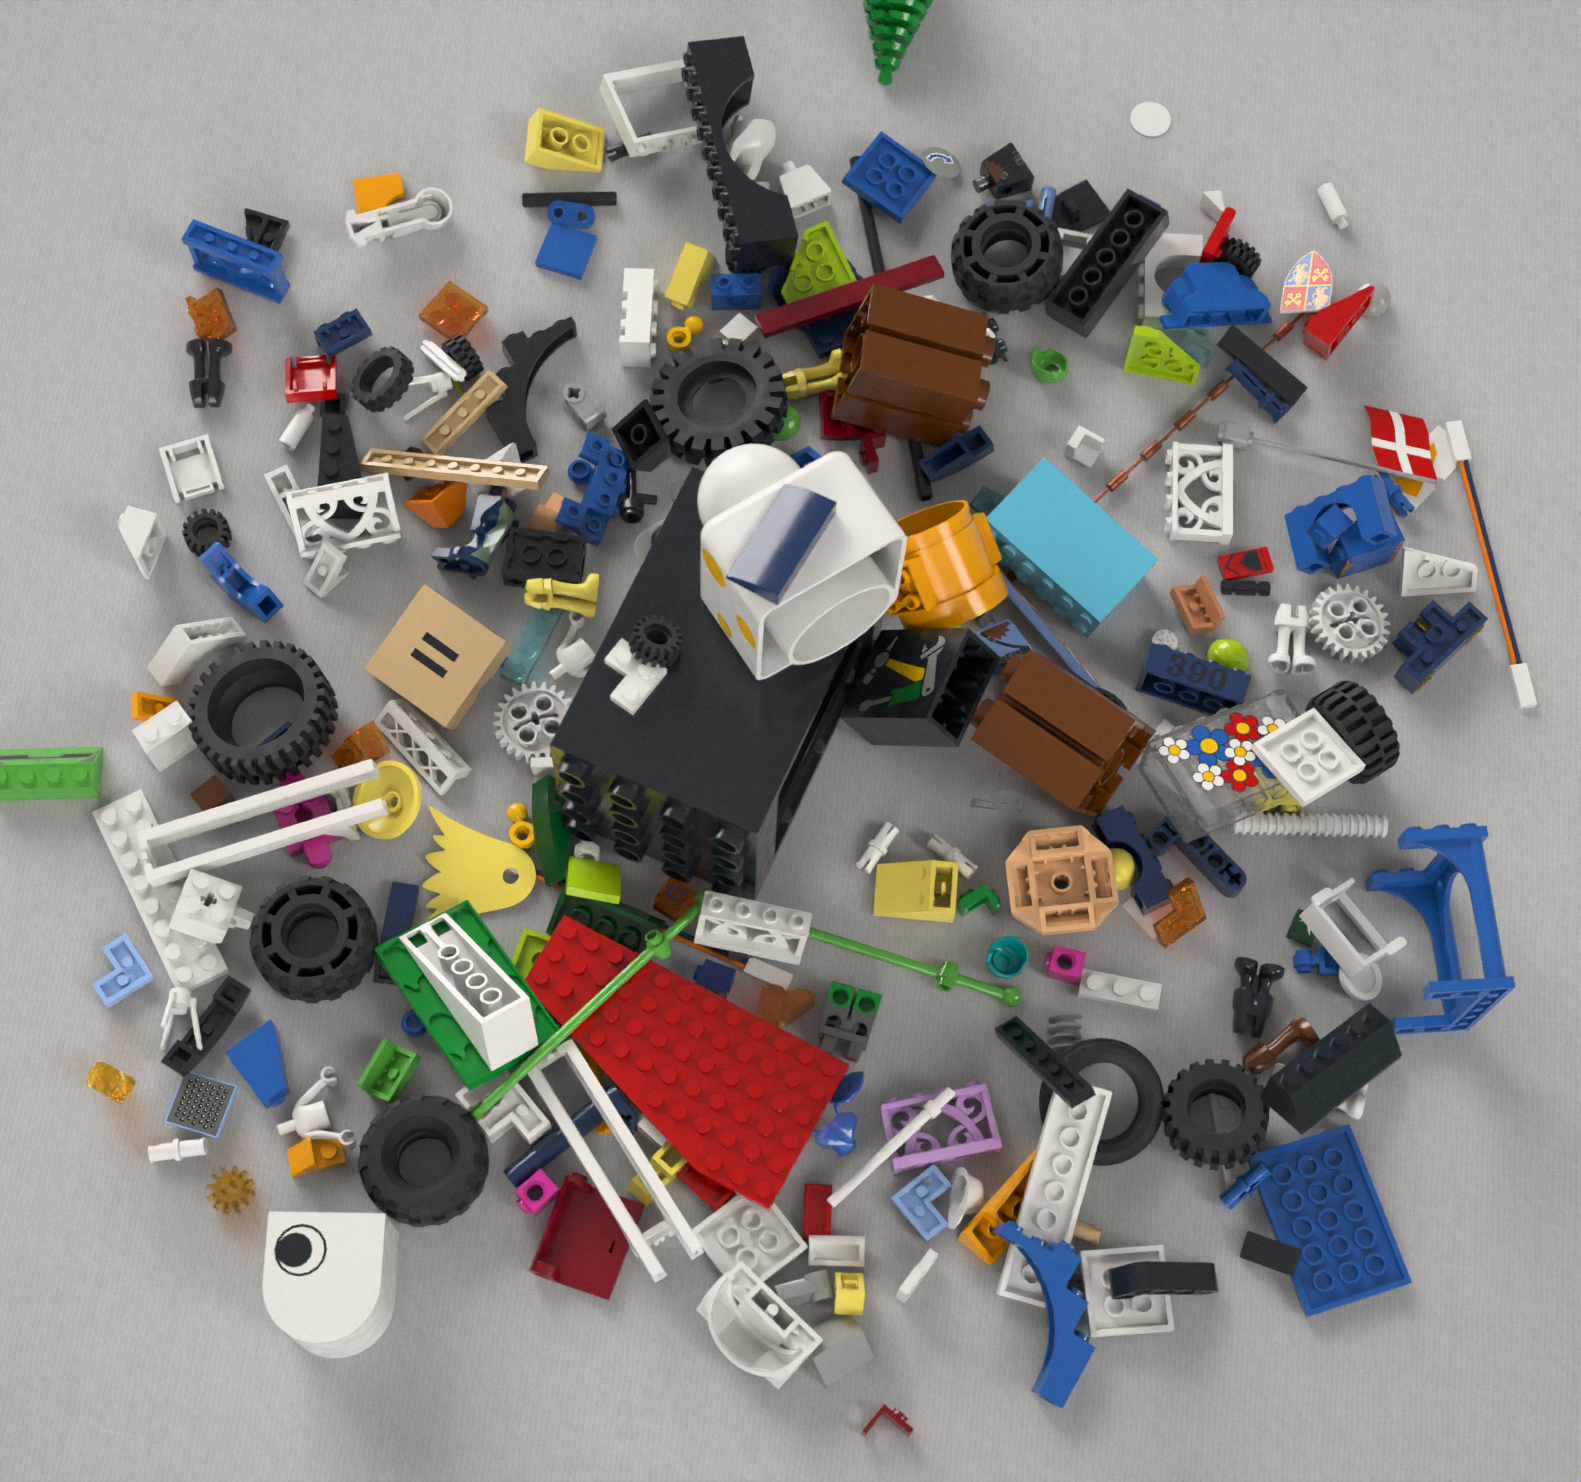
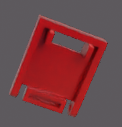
M1231 207L1224 209L1202 250L1199 263H1212L1215 261L1214 258L1219 259L1223 252L1219 248L1229 238L1228 233L1236 214L1235 209Z
M326 355L296 357L297 367L293 368L292 359L286 358L285 397L287 403L337 399L336 355L331 357L329 365H327Z

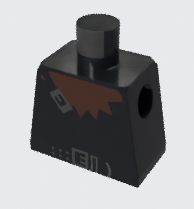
M1011 142L982 161L980 177L973 180V186L977 193L989 189L993 197L999 200L1032 190L1034 175Z

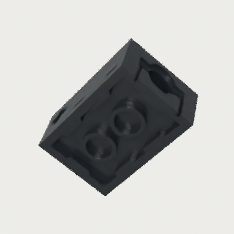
M510 526L501 572L504 585L525 588L527 580L536 578H552V580L564 583L582 584L587 555L586 536Z

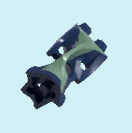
M491 485L488 494H479L475 502L476 507L470 531L474 532L475 536L469 544L455 546L454 548L436 547L432 551L431 557L438 562L437 568L439 570L464 573L472 579H476L477 576H485L488 573L493 552L508 538L510 526H519V520L514 514L517 504L514 500L506 498L508 491L505 487Z

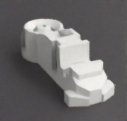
M435 187L425 188L412 200L357 215L354 209L347 211L345 220L346 231L349 238L360 248L366 246V243L374 238L379 239V242H383L385 237L391 235L392 238H397L423 228L435 230L445 226L449 221L453 209L452 201L448 194L441 189Z

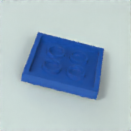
M881 131L843 177L841 183L900 224L938 175L931 172L922 159Z

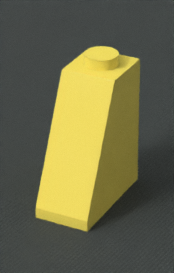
M688 242L685 243L665 294V298L671 301L670 306L682 311L684 307L692 308L717 259L710 251Z

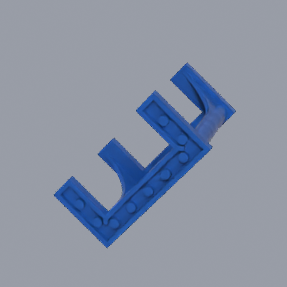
M1466 823L1455 828H1450L1449 825H1438L1432 829L1423 830L1420 826L1409 827L1397 839L1399 850L1428 848L1437 852L1433 860L1424 870L1415 871L1414 868H1403L1398 872H1389L1387 869L1376 870L1365 881L1367 892H1388L1410 903L1424 919L1432 940L1438 981L1428 982L1422 989L1424 1000H1442L1444 1015L1394 1018L1391 1024L1395 1035L1470 1030L1515 988L1514 976H1506L1483 842L1488 837L1487 826ZM1458 873H1461L1471 897L1484 978L1462 980L1450 910L1451 888Z

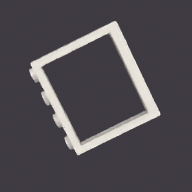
M683 59L603 74L599 90L630 158L646 156L660 151L667 152L671 149L690 147L694 144L702 143V141L697 139V126L637 138L617 95L683 82L681 77V68L684 67Z

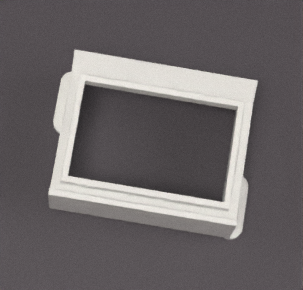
M1353 878L1333 890L1326 887L1311 897L1312 904L1299 915L1350 979L1387 954L1392 955L1407 944L1406 939L1401 936L1387 944L1345 893L1355 883ZM1336 901L1377 952L1364 960L1324 912L1323 908Z

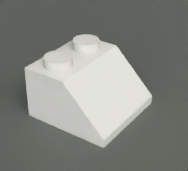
M127 506L125 513H122L119 517L118 528L144 579L149 580L167 534L157 513Z

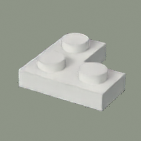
M621 638L605 658V664L625 677L610 695V700L634 715L667 674V669L665 667L660 668L659 664L656 665V668H653L650 662H647L646 665L641 664L643 659L640 658L637 661L634 658L635 653L631 654L629 643Z

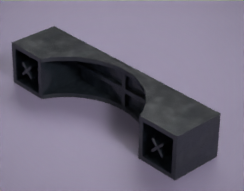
M744 36L688 42L687 52L683 53L684 67L681 68L682 81L687 83V100L692 102V120L697 121V139L702 141L703 144L701 148L703 161L708 163L707 177L713 183V200L717 201L719 205L717 207V215L719 221H723V239L725 242L728 241L729 261L734 263L735 271L792 264L799 236L788 195L771 191L744 174L731 158L723 140L722 130L727 122L739 110L749 105L754 71Z

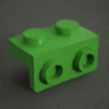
M384 1038L376 1049L367 1068L362 1073L357 1085L368 1095L391 1104L398 1100L422 1058L417 1053L399 1047L390 1039Z

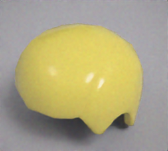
M1109 848L1112 852L1117 890H1123L1130 886L1136 877L1135 861L1126 850Z

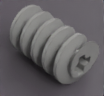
M1058 1012L1048 1017V1022L1051 1025L1047 1029V1032L1050 1034L1047 1038V1043L1058 1055L1074 1045L1075 1040L1082 1038L1080 1034L1074 1033V1030L1082 1029V1025L1075 1022V1020L1083 1018L1080 1013Z

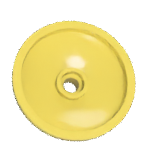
M392 760L377 763L380 778L357 784L352 802V807L379 798L387 802L389 814L357 824L365 834L381 840L392 839L404 833L416 819L421 805V786L416 774L407 765Z

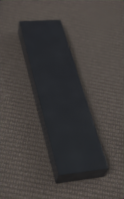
M1234 325L1226 331L1216 344L1234 360L1238 358L1257 380L1269 390L1275 391L1277 393L1276 396L1290 407L1295 405L1308 388Z

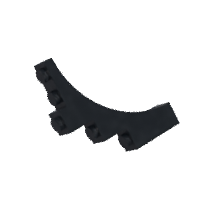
M572 317L558 320L553 326L545 330H538L530 337H527L524 331H521L517 334L512 333L501 341L503 354L511 366L501 368L495 375L508 388L501 394L503 400L493 402L490 407L486 408L488 422L502 445L506 447L512 442L516 444L522 464L538 456L537 445L526 420L527 399L531 385L545 361L558 348L577 337L576 323Z

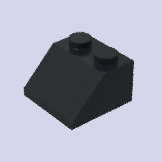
M644 399L611 428L632 470L651 472L668 458L670 440L648 399Z

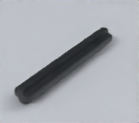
M615 191L523 193L522 205L525 208L549 207L552 202L561 200L589 206H616L617 193Z

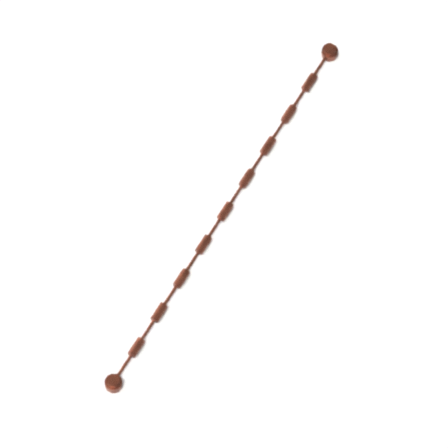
M1300 313L1293 321H1287L1272 335L1273 339L1262 349L1265 351L1272 343L1283 339L1294 329V324L1306 313ZM1231 376L1226 381L1221 380L1207 393V398L1193 411L1188 410L1173 424L1174 428L1160 441L1155 440L1140 454L1141 458L1126 471L1122 470L1106 484V489L1093 501L1096 503L1109 491L1113 492L1128 479V474L1143 460L1148 461L1162 448V443L1176 430L1181 431L1196 417L1195 413L1209 400L1214 401L1229 387L1228 383L1234 377ZM1013 570L1006 574L1012 583L1017 579ZM987 612L974 619L979 620L982 616L986 615Z

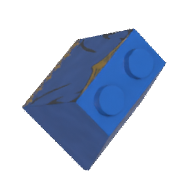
M1393 513L1392 517L1397 536L1375 546L1363 541L1357 520L1338 537L1329 554L1332 564L1329 568L1332 572H1335L1338 579L1394 561L1405 542V538Z

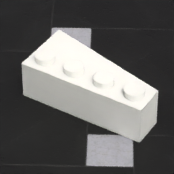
M625 268L624 301H622L621 335L619 340L621 366L651 367V358H656V343H652V336H657V322L653 321V315H658V300H654V294H659V279H654V269Z

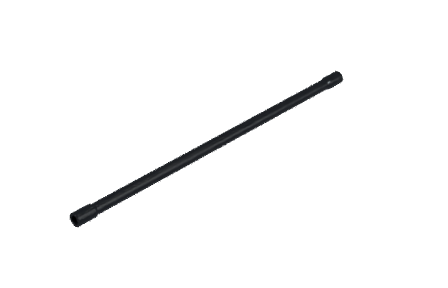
M854 156L850 158V168L855 164V162L860 158V156ZM857 194L873 274L875 275L884 272L885 267L871 203ZM908 439L919 501L931 500L933 493L930 480L917 464V461L924 457L921 442Z

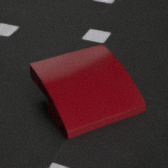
M822 391L820 393L821 440L857 441L861 440V437L867 433L874 432L870 428L831 418L835 392Z

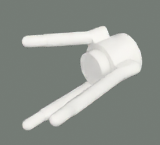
M441 371L432 375L413 378L412 383H409V385L428 382L432 393L437 392L438 394L410 411L403 419L408 420L439 399L448 397L447 391L453 389L450 376Z
M176 987L169 991L168 1003L161 1023V1028H164L160 1046L162 1050L166 1048L174 1014L184 1015L188 1009L191 1012L197 1049L199 1051L203 1049L196 1010L197 998H191L192 992L189 989Z

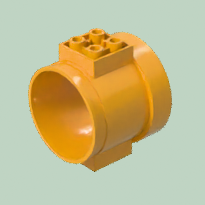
M956 500L925 508L896 521L907 536V545L898 597L887 610L890 617H899L903 629L952 628L984 614L1006 598L1008 589L999 566L996 565L997 562L1002 560L984 512L971 514L967 501Z

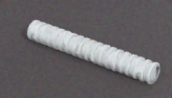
M1234 811L1231 816V831L1234 835H1237L1238 832L1246 835L1249 832L1250 835L1255 833L1258 835L1263 833L1271 835L1273 833L1275 836H1278L1279 833H1282L1283 836H1286L1290 833L1291 836L1296 834L1299 836L1304 834L1312 836L1314 834L1316 837H1319L1322 834L1323 837H1327L1330 834L1332 837H1336L1338 834L1340 837L1345 835L1352 837L1355 835L1359 838L1363 835L1364 838H1368L1371 835L1372 838H1376L1379 835L1380 838H1385L1388 833V819L1385 815L1378 817L1377 814H1373L1372 817L1369 814H1365L1363 817L1361 814H1356L1354 817L1352 814L1347 816L1340 814L1337 816L1336 813L1331 814V816L1328 813H1324L1323 816L1320 813H1316L1313 816L1312 813H1307V815L1299 813L1296 815L1292 812L1288 815L1287 812H1283L1280 815L1279 812H1275L1272 815L1271 812H1266V814H1263V812H1258V814L1250 812L1247 814L1246 811H1243L1239 814L1238 811Z

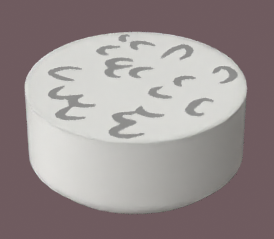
M1159 630L1153 635L1151 643L1165 644L1175 650L1178 641L1173 632Z

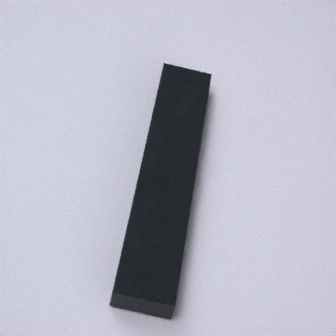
M1018 1016L994 1029L997 1037L1071 1109L1096 1095L1093 1087Z

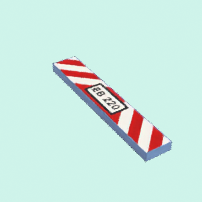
M1001 571L1008 589L1007 596L1074 673L1095 688H1100L1102 685L1005 573Z

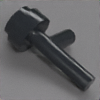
M629 468L627 469V499L619 504V512L624 522L635 524L640 522L644 516V504H657V495L637 493L636 470Z

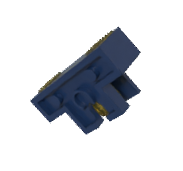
M1432 600L1420 612V617L1414 623L1410 621L1397 634L1398 638L1392 642V645L1408 659L1400 666L1394 678L1411 694L1425 685L1464 645H1467L1469 641H1472L1483 629L1488 618L1470 601L1452 617Z

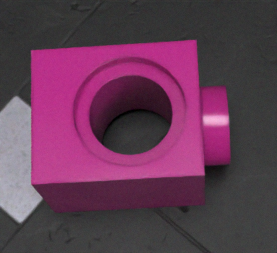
M1055 945L1052 953H1046L1043 968L1048 969L1046 977L1078 985L1086 953ZM1066 960L1070 964V968H1060L1057 961Z
M539 1169L515 1190L519 1198L515 1202L525 1214L530 1211L536 1217L557 1198L559 1189ZM532 1189H541L543 1196L539 1200L532 1201L528 1198V1194Z

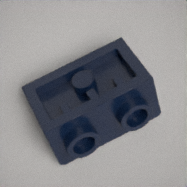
M357 308L344 312L339 318L330 323H324L317 330L313 331L316 343L323 348L329 358L372 336L371 329Z

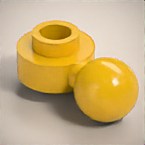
M695 315L689 316L684 322V328H671L667 333V347L676 353L680 350L687 351L691 344V335H697L703 330L704 324L702 319Z
M513 803L507 809V817L514 823L509 830L510 842L512 845L525 850L532 847L535 843L533 825L525 821L528 816L526 806L521 803ZM521 835L527 836V839L520 840L518 838Z

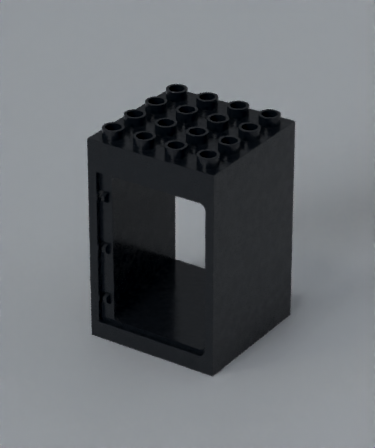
M692 467L550 743V750L560 807L563 812L562 818L567 821L565 829L570 831L571 835L584 841L593 842L596 834L614 841L613 850L627 860L640 863L646 855L664 863L661 868L662 872L678 882L689 884L693 876L713 884L711 887L713 892L756 901L841 720L839 717L881 632L883 615L861 636L837 652L812 663L803 665L791 664L766 679L757 680L701 598V531L704 526L699 516L697 498L700 482L705 472ZM651 615H657V619L660 620L661 616L666 617L665 622H669L671 619L674 621L673 627L677 625L680 627L679 633H683V642L676 661H673V664L670 666L666 663L667 674L634 715L610 700V695L625 677L605 664V658L621 638L629 643L634 625H636L639 619L642 620L644 616H648L650 619ZM648 638L649 641L655 644H664L658 639Z

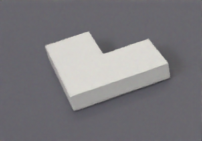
M931 1248L927 1251L919 1264L914 1267L898 1289L896 1299L906 1303L937 1260L938 1253Z

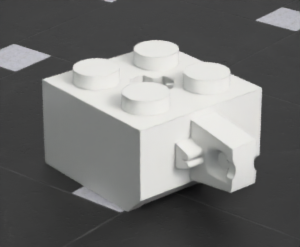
M191 868L168 928L213 944L222 943L228 927H239L248 930L254 913L243 909L241 905L237 904L242 886Z

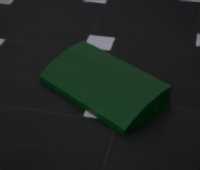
M565 883L561 889L546 933L552 935L565 915L641 954L647 948L646 934L653 929H658L662 933L666 921L620 901L619 904L567 895Z

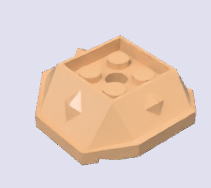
M1082 825L1030 830L1005 861L1011 916L1041 936L1096 930L1118 905L1119 900L1112 852ZM1062 880L1068 884V887L1058 889L1054 883Z

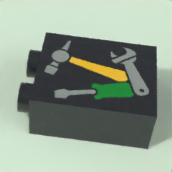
M969 628L881 630L839 718L871 745L959 747L1000 656Z

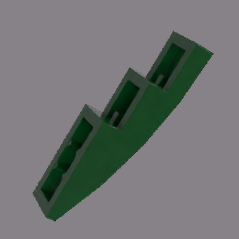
M546 775L532 784L533 833L539 864L545 885L548 887H552L567 878L570 831L562 828L563 812L561 811L560 803L555 801L556 779L551 775Z

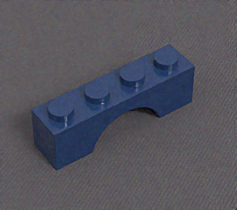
M1121 805L1096 817L1092 828L1105 846L1108 848L1124 849L1134 858L1139 871V879L1130 894L1142 915L1145 916L1170 904L1175 896V888L1170 879H1165L1161 872L1162 866L1159 859L1150 853L1146 837L1142 833L1139 834L1135 827L1136 821L1130 811H1126L1124 806Z

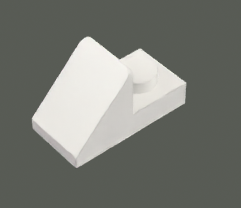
M323 543L303 584L320 598H324L349 573L342 567L347 556L332 543Z

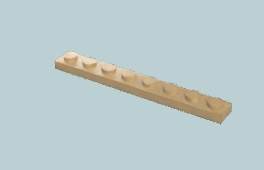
M370 449L360 462L362 472L388 473L389 475L530 490H540L550 475L548 466L381 449Z

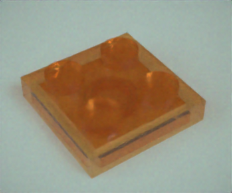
M449 281L418 315L422 322L447 339H450L457 333H461L462 336L466 337L488 313V306Z

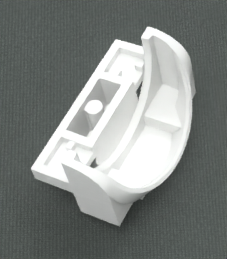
M742 1261L722 1275L696 1308L707 1320L716 1345L727 1359L748 1373L766 1378L778 1390L823 1341L810 1326ZM734 1297L740 1302L738 1306L734 1300Z

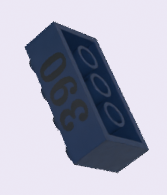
M1151 643L1135 690L1230 722V714L1238 713L1244 702L1251 675L1245 674L1240 669H1230L1221 666L1213 660L1206 661L1197 658L1189 652L1173 650L1165 644Z

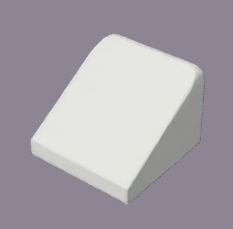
M1220 190L1203 192L1200 207L1216 223L1225 209L1222 192Z

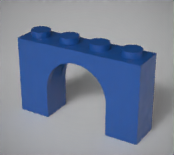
M1363 475L1356 482L1340 486L1328 495L1318 496L1313 502L1297 506L1292 512L1284 515L1297 570L1311 575L1332 565L1328 547L1323 550L1312 540L1306 531L1334 504L1341 510L1353 509L1363 541L1376 546L1397 536L1383 480L1372 475Z

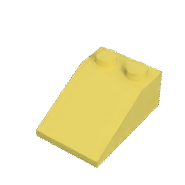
M539 108L528 121L524 163L549 170L600 173L602 170L605 129Z

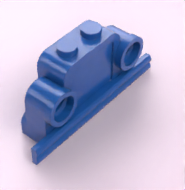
M1228 262L1188 264L1180 278L1173 280L1161 298L1163 306L1173 313V315L1160 316L1159 320L1162 323L1163 329L1272 323L1268 313L1271 303L1267 296L1259 292L1251 278L1239 275L1236 268Z

